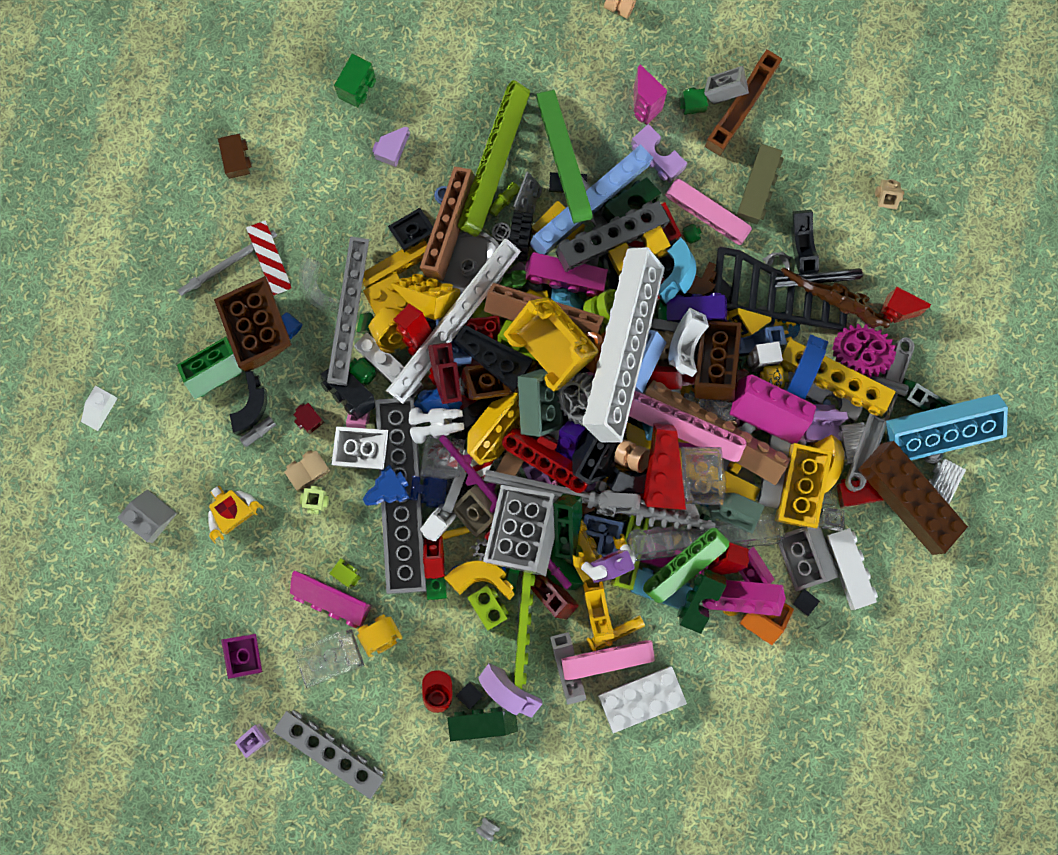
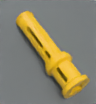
M639 615L613 628V639L595 642L594 637H588L586 640L592 652L598 651L606 646L610 647L613 644L612 642L645 627V624Z

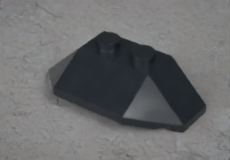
M587 429L572 455L573 475L587 485L609 477L616 464L614 461L615 451L621 442H600ZM625 429L623 440H627V429Z

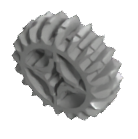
M578 372L556 394L559 397L557 402L561 404L560 409L564 411V416H568L569 421H574L575 424H583V416L586 412L583 409L586 410L588 397L592 389L594 378L593 375L588 376L587 372Z

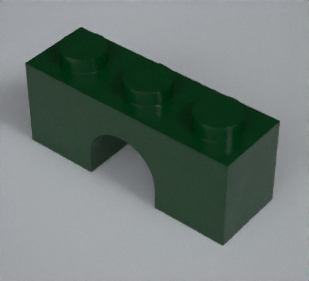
M647 177L641 181L637 180L631 188L622 190L615 199H609L603 205L604 208L601 215L609 223L611 219L617 216L619 218L626 216L625 214L631 210L628 205H636L642 209V206L648 202H657L661 192Z
M706 568L702 570L701 574L698 573L694 580L695 586L693 590L688 591L685 599L686 603L680 607L677 614L680 626L702 634L710 618L709 609L701 606L700 602L704 599L719 601L727 585L725 576Z

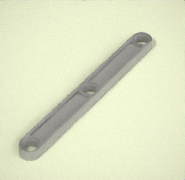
M905 337L896 342L894 349L896 355L893 365H891L889 370L886 369L883 378L902 383L915 347L914 342L910 338ZM902 342L908 345L909 349L907 352L901 349L900 345ZM896 393L887 411L884 413V418L881 419L871 413L869 414L845 480L846 487L850 491L861 490L866 484L867 480L858 469L879 447L887 426L886 421L889 420L898 395ZM852 477H856L859 480L860 484L858 487H854L851 484Z

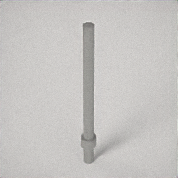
M274 230L270 231L273 239L277 237ZM251 243L199 277H193L189 280V283L177 290L178 293L183 296L192 289H198L202 286V283L255 251L253 244Z

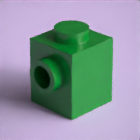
M692 87L683 91L681 98H679V107L683 109L684 115L706 112L708 103L704 93L705 88L696 89Z
M444 577L437 579L426 578L427 600L448 599L447 583Z

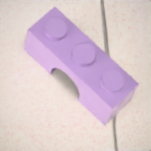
M648 124L632 138L631 148L635 150L641 144L653 157L649 167H654L658 171V176L663 181L667 180L671 183L686 169L687 162L675 150L668 156L657 154L655 147L660 143L661 136Z

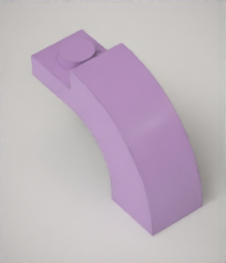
M488 663L478 677L487 694L501 707L516 716L518 713H522L532 718L542 705L540 698L519 689L507 677L505 670Z

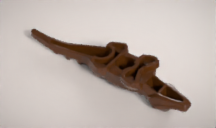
M786 268L781 269L785 276L797 283L799 287H803L806 292L809 291L813 296H818L821 300L829 302L830 305L838 307L845 314L852 313L857 315L868 327L876 328L877 326H883L884 328H889L890 322L867 305L870 299L867 295L850 292L846 286L839 283H834L830 286L811 282Z

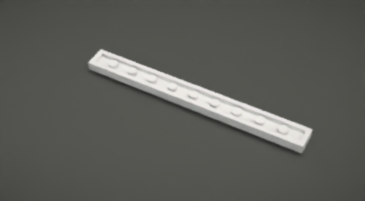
M508 239L502 241L386 390L400 403H404L432 367L428 345L451 342L485 299L492 284L499 281L521 252Z

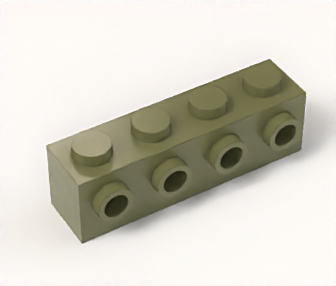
M761 143L736 215L741 220L757 225L760 219H764L767 209H764L765 203H769L773 193L770 191L771 185L775 186L778 175L775 174L776 170L781 168L784 160L781 157L783 150Z

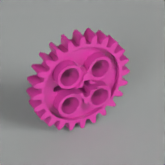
M857 324L856 328L850 325L849 330L843 328L842 333L838 332L832 350L834 351L833 356L836 357V362H841L842 365L862 375L867 374L868 378H871L872 374L876 377L879 376L880 372L885 374L886 369L889 370L891 365H893L896 351H894L895 345H891L892 339H887L888 334H881L882 329L875 331V328L868 329L867 324L864 325V328Z

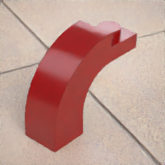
M656 365L645 388H648L654 380L663 383L670 390H681L682 386L695 385L696 373L692 377L687 374H681L675 366Z

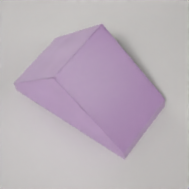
M257 724L242 735L235 744L245 758H247L269 742L271 738L263 727Z

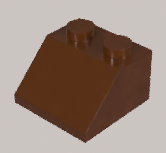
M482 365L463 367L461 385L465 397L477 400L511 395V390Z

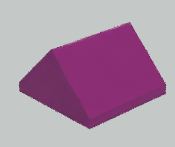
M256 634L221 640L228 679L263 672Z

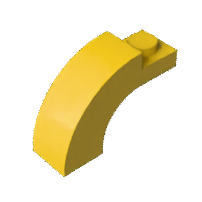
M589 578L584 581L582 586L594 640L599 642L613 639L614 633L608 613L603 582L594 583L593 579Z

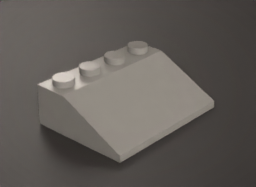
M501 485L483 562L546 576L555 538L553 503L559 496L553 493Z

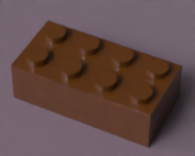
M708 321L709 327L700 337L695 379V398L735 401L741 344V323Z

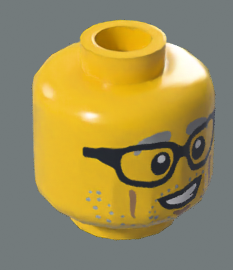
M781 365L765 366L763 371H760L761 379L781 389H784L785 382H789L788 371H784Z

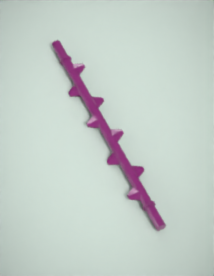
M445 435L441 436L439 441L450 452V456H453L467 472L468 477L465 484L467 486L477 484L492 502L490 512L494 513L498 500L494 493L496 484L485 483L470 465L473 458L469 454L462 455L459 449H456ZM550 559L548 569L551 571V575H554L562 586L568 589L572 584L559 570L560 568Z

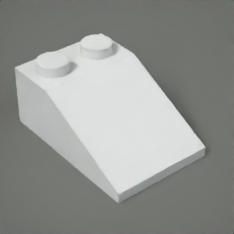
M336 427L332 465L357 469H384L388 430Z

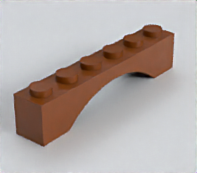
M766 49L747 80L749 93L736 97L707 139L705 144L707 149L719 156L722 155L779 68L782 61L781 57Z

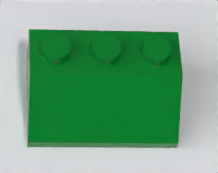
M227 337L220 339L177 364L182 381L194 399L205 396L209 391L222 386L226 381L239 376L244 371L238 367Z

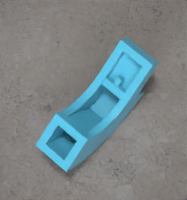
M681 237L667 251L675 264L672 273L660 285L658 296L665 303L674 298L679 290L685 294L691 287L696 275L695 258Z

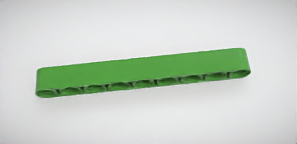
M555 90L536 93L538 107L573 224L593 219L591 206Z

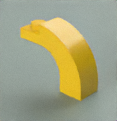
M832 434L815 443L816 448L832 451L825 493L838 481L843 470L845 458L841 441Z
M471 561L461 564L444 577L446 582L459 595L476 582H488L494 585L509 601L515 596L512 591L514 587L507 580L503 582L507 577L506 573L498 566L483 561Z

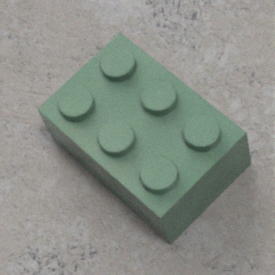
M539 369L518 376L521 434L540 437L563 427V413L560 409L561 404L557 402L559 397L556 395L559 390L553 391L547 387L544 378L548 373L545 369Z

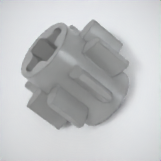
M476 539L477 546H471V548L476 549L473 557L479 555V561H482L484 554L478 553L480 550L479 546L483 545L486 547L487 539H484V542Z

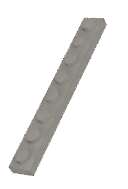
M350 237L327 383L347 386L369 239Z

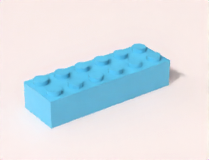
M994 394L887 420V442L895 441L910 460H915L1007 437L1008 406L999 394Z

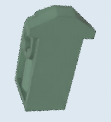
M736 493L718 495L711 499L708 506L711 521L715 522L717 518L752 534L765 507Z

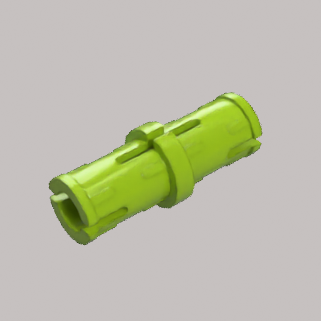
M511 182L505 191L497 195L498 198L491 204L489 212L496 217L506 205H510V201L519 193L520 187L516 183Z

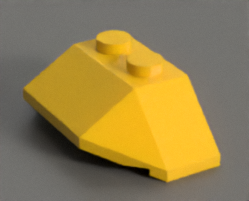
M515 392L493 401L468 431L467 453L477 464L482 465L498 459L505 450L502 445L503 438L514 428L521 430L518 393Z

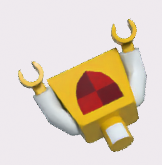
M220 486L215 487L210 493L216 501L209 505L210 511L208 512L209 529L211 532L209 535L210 539L214 544H216L215 540L217 537L224 540L222 534H228L252 515H258L256 513L257 508L264 509V506L256 501L252 495L243 491L235 492L229 490L225 493Z

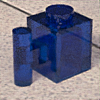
M412 476L410 500L418 501V494H422L421 503H426L427 507L438 508V505L445 503L447 480L427 477L423 480V485H420V477Z

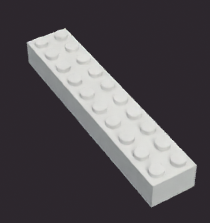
M648 247L627 249L623 260L622 272L619 275L613 307L610 310V319L606 326L604 342L601 345V354L597 362L595 377L592 381V389L587 401L588 405L583 416L582 425L600 442H622L665 269Z

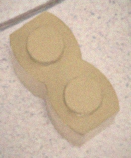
M317 450L306 452L302 456L303 459L301 461H294L286 466L287 470L284 473L298 493L330 472V469Z

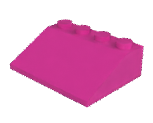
M295 570L292 573L289 594L294 595L293 600L302 604L307 601L312 604L311 608L319 612L324 609L329 612L328 616L339 620L341 617L347 620L346 624L351 627L363 626L372 607L371 604Z

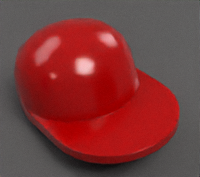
M440 670L427 673L422 680L423 703L429 711L433 713L444 712L450 707L452 702V680L447 673Z

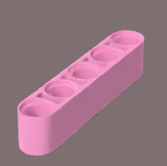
M676 178L665 193L669 200L738 245L743 244L752 230L749 224L680 179Z
M645 640L561 659L564 679L574 680L655 661L652 641Z

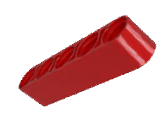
M514 428L503 438L502 445L504 449L572 491L581 493L587 488L588 485L586 483L579 482L578 478L573 475L572 461L555 450L552 451L537 443V439L532 436L521 434L520 429Z

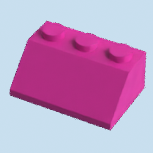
M640 64L637 68L634 83V116L639 122H644L647 125L663 110L667 89Z

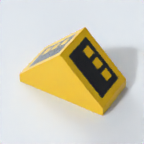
M740 308L728 313L732 322L741 323L742 338L753 335L771 321V317Z

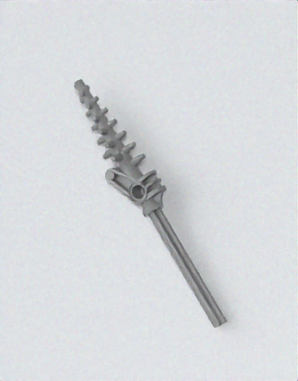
M490 470L485 472L484 481L553 493L559 497L563 493L581 496L582 503L588 504V508L595 507L597 509L596 514L601 513L614 517L615 513L627 514L629 517L633 515L636 516L637 526H640L643 518H649L650 527H653L655 520L662 521V528H665L668 522L674 523L675 529H678L679 525L682 524L687 525L688 530H691L692 527H698L701 531L715 528L716 525L711 520L705 521L700 519L699 515H696L695 518L690 517L687 511H684L682 515L676 512V509L667 511L663 508L647 507L646 504L640 503V494L616 493L610 490H604L601 494L593 490L590 493L584 491L576 493L562 486Z

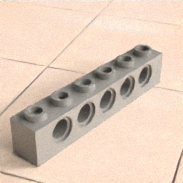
M290 710L286 711L273 732L371 799L386 778L383 776L384 772L376 766L372 768L367 765V760L360 755L356 757L351 754V749L345 744L338 745L334 742L335 738L329 733L325 732L323 734L318 731L319 726L311 721L305 722L301 719L303 715L296 710L292 712ZM295 725L302 726V735L298 736L294 733ZM312 736H316L319 739L317 747H313L310 744ZM328 747H332L335 750L334 758L327 757L326 749ZM346 758L351 761L352 766L350 769L343 768V759ZM360 770H365L368 773L367 780L359 779L358 772Z

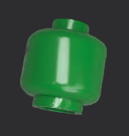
M365 357L358 360L354 358L350 362L349 372L362 385L365 384L367 386L376 377L375 366Z

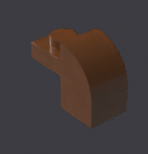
M709 262L702 278L695 276L689 290L685 294L679 290L678 294L684 297H691L693 294L709 296L716 285L711 283L717 273L714 271L716 264Z

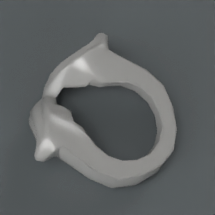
M784 252L771 253L762 259L767 265L771 266L775 256H779L785 268L790 270L789 260L791 256Z

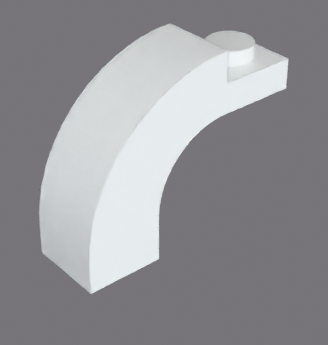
M692 308L688 309L675 330L669 348L668 359L669 364L675 366L678 372L693 377L697 372L694 362L695 347L709 325L706 315Z

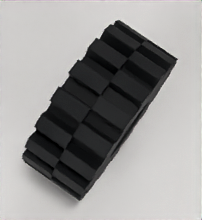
M514 211L509 241L521 251L516 257L517 260L527 261L533 213Z

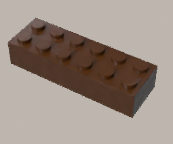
M895 441L880 444L858 469L931 555L946 554L968 528Z

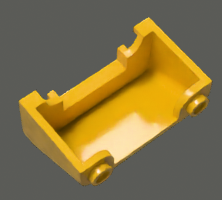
M550 298L530 300L503 334L511 346L525 347L547 371L548 374L544 378L545 383L553 391L560 390L598 354L597 347L562 308Z

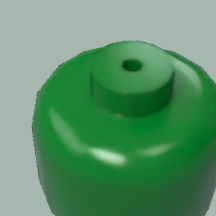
M690 224L683 228L682 234L686 242L692 244L701 240L700 234L702 231L699 226L696 227L695 224Z

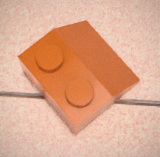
M784 603L780 616L744 613L740 624L762 640L773 645L784 632L794 609Z

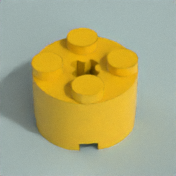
M388 307L380 309L379 313L368 325L375 342L383 352L393 353L395 349L400 348L402 350L407 347L402 341V335L397 332V326L393 320L401 312L399 309H389Z
M383 614L374 620L375 623L370 626L366 624L357 630L359 633L357 637L368 657H373L372 653L375 651L380 654L397 644V638L403 639L391 616L388 617Z

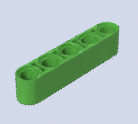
M717 528L709 529L648 579L643 586V591L656 603L664 602L725 552L729 547V540Z

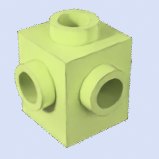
M311 486L310 489L304 488V493H301L300 504H302L303 509L307 510V513L319 514V511L324 512L325 507H328L329 496H326L327 493L322 490V487ZM319 498L318 504L314 505L313 499Z

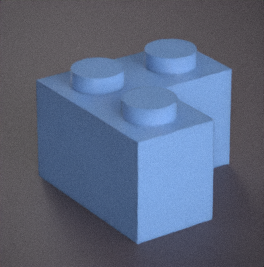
M590 513L585 514L586 533L600 537L597 553L604 557L620 550L615 548L613 537L621 539L620 534H624L626 522Z

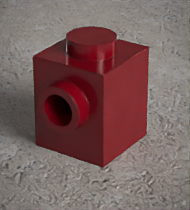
M309 403L299 405L293 414L296 417L294 420L300 430L304 428L309 434L325 423Z

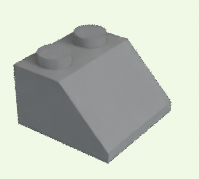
M147 489L131 501L117 518L146 542L153 543L177 513Z

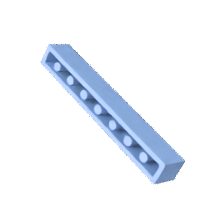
M641 144L586 191L592 215L649 167L653 157ZM567 207L537 232L529 245L537 253L547 255L585 221L573 224L569 207Z

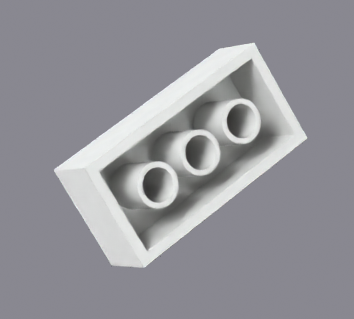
M672 666L598 695L612 733L687 704Z

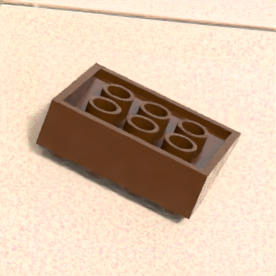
M266 276L214 299L238 367L245 372L266 364L292 345Z

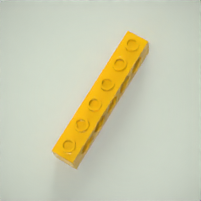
M790 339L782 353L783 361L779 365L785 371L795 373L798 366L796 359H801L805 346ZM824 356L819 368L822 373H817L813 381L817 387L827 389L833 392L836 397L845 398L854 406L863 407L872 415L881 417L887 411L896 392ZM831 376L837 377L839 382H834ZM849 385L855 386L857 391H852ZM866 394H871L874 400H870Z

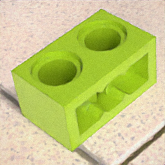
M488 585L467 597L487 631L507 620L506 615L509 614L504 604L499 605L496 598L499 596L493 587L489 589ZM483 593L490 596V601L487 604L479 602V596ZM492 610H497L500 613V618L497 621L489 619V613Z

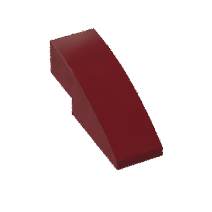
M451 342L428 345L432 371L442 404L462 401L457 362H454Z

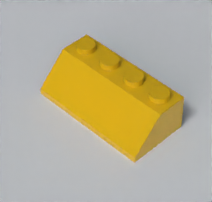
M796 443L790 445L788 458L791 460L786 468L780 504L776 510L774 521L801 527L818 528L832 451Z

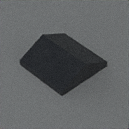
M421 208L416 209L388 226L404 252L430 238L433 230L432 224Z

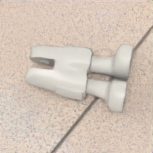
M412 408L409 412L410 425L425 422L431 423L430 426L412 427L410 434L416 444H421L425 441L426 435L431 434L434 438H439L443 435L447 436L450 433L464 430V423H452V419L463 417L462 410L436 408L431 409L428 414H423L420 408Z

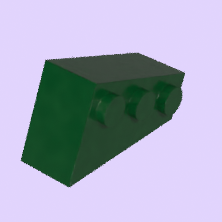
M502 707L490 708L491 711L484 712V709L472 710L471 714H465V711L453 712L454 716L447 718L450 742L506 736L518 732L517 717L506 709H502Z

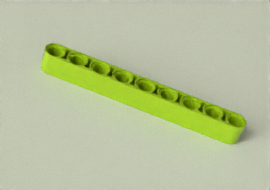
M512 80L505 90L458 223L459 229L473 237L478 236L483 229L530 95V89L516 80Z

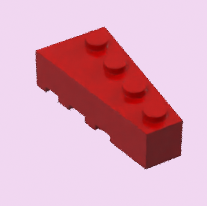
M653 424L643 498L647 507L686 510L678 434L674 425Z

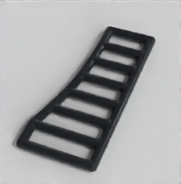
M726 247L718 248L715 267L717 273L714 278V284L716 285L713 293H720L724 255L735 257L730 303H727V311L740 308L771 317V319L841 332H843V328L847 327L848 314L841 311L839 323L829 322L830 304L823 300L821 320L812 319L813 295L809 291L805 292L803 317L792 315L795 286H788L785 313L774 312L777 287L773 286L772 280L775 276L784 275L783 272L741 250ZM743 260L753 265L748 307L738 305ZM760 269L770 274L767 310L756 308Z

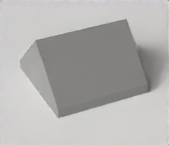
M740 66L708 77L704 92L705 96L713 104H717L749 93L744 67Z

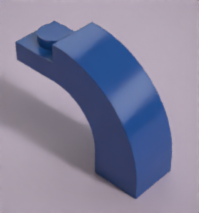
M814 335L809 336L799 364L788 384L787 392L805 400L825 356L828 341Z

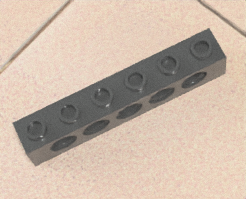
M652 201L648 202L640 210H630L622 218L617 216L604 226L603 224L595 226L591 232L586 233L584 231L576 235L575 239L571 241L566 239L560 242L555 253L565 272L601 257L624 243L634 242L642 238L643 234L659 226L661 228L666 227L670 220L660 201L652 203ZM641 217L647 218L649 222H643ZM624 225H630L632 230L626 229ZM608 232H613L616 237H610ZM591 239L597 240L599 245L592 244ZM574 247H579L582 253L576 252Z

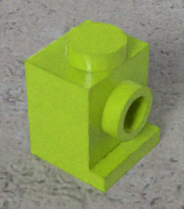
M340 558L329 574L346 587H355L361 580V577L356 574L357 569L349 563L345 566L344 563L346 561Z

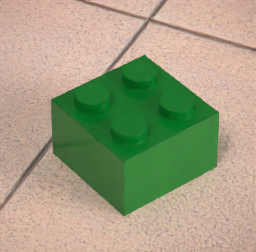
M353 53L351 54L334 84L339 99L356 108L360 104H364L368 89L373 88L376 82L372 63Z

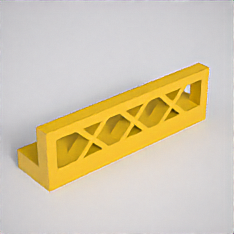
M425 240L406 252L401 249L365 270L363 278L365 289L396 273L398 275L421 262L427 247Z

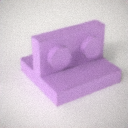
M814 404L816 405L812 424L804 433L806 442L816 443L831 434L841 441V437L838 435L840 432L839 426L848 420L847 412H839V410L835 409V405Z

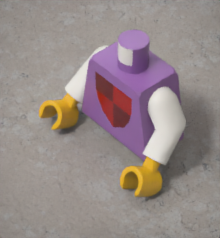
M620 534L621 539L613 537L615 548L620 550L591 563L585 562L584 553L578 552V557L573 555L574 567H581L593 579V582L596 583L614 579L635 569L636 557L631 548L626 545L624 534Z

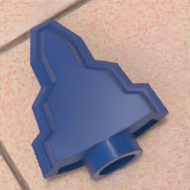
M388 465L381 470V476L375 480V486L367 491L362 500L366 506L378 505L383 501L388 503L396 500L403 502L409 499L405 489L409 484L401 471L396 474L392 467Z

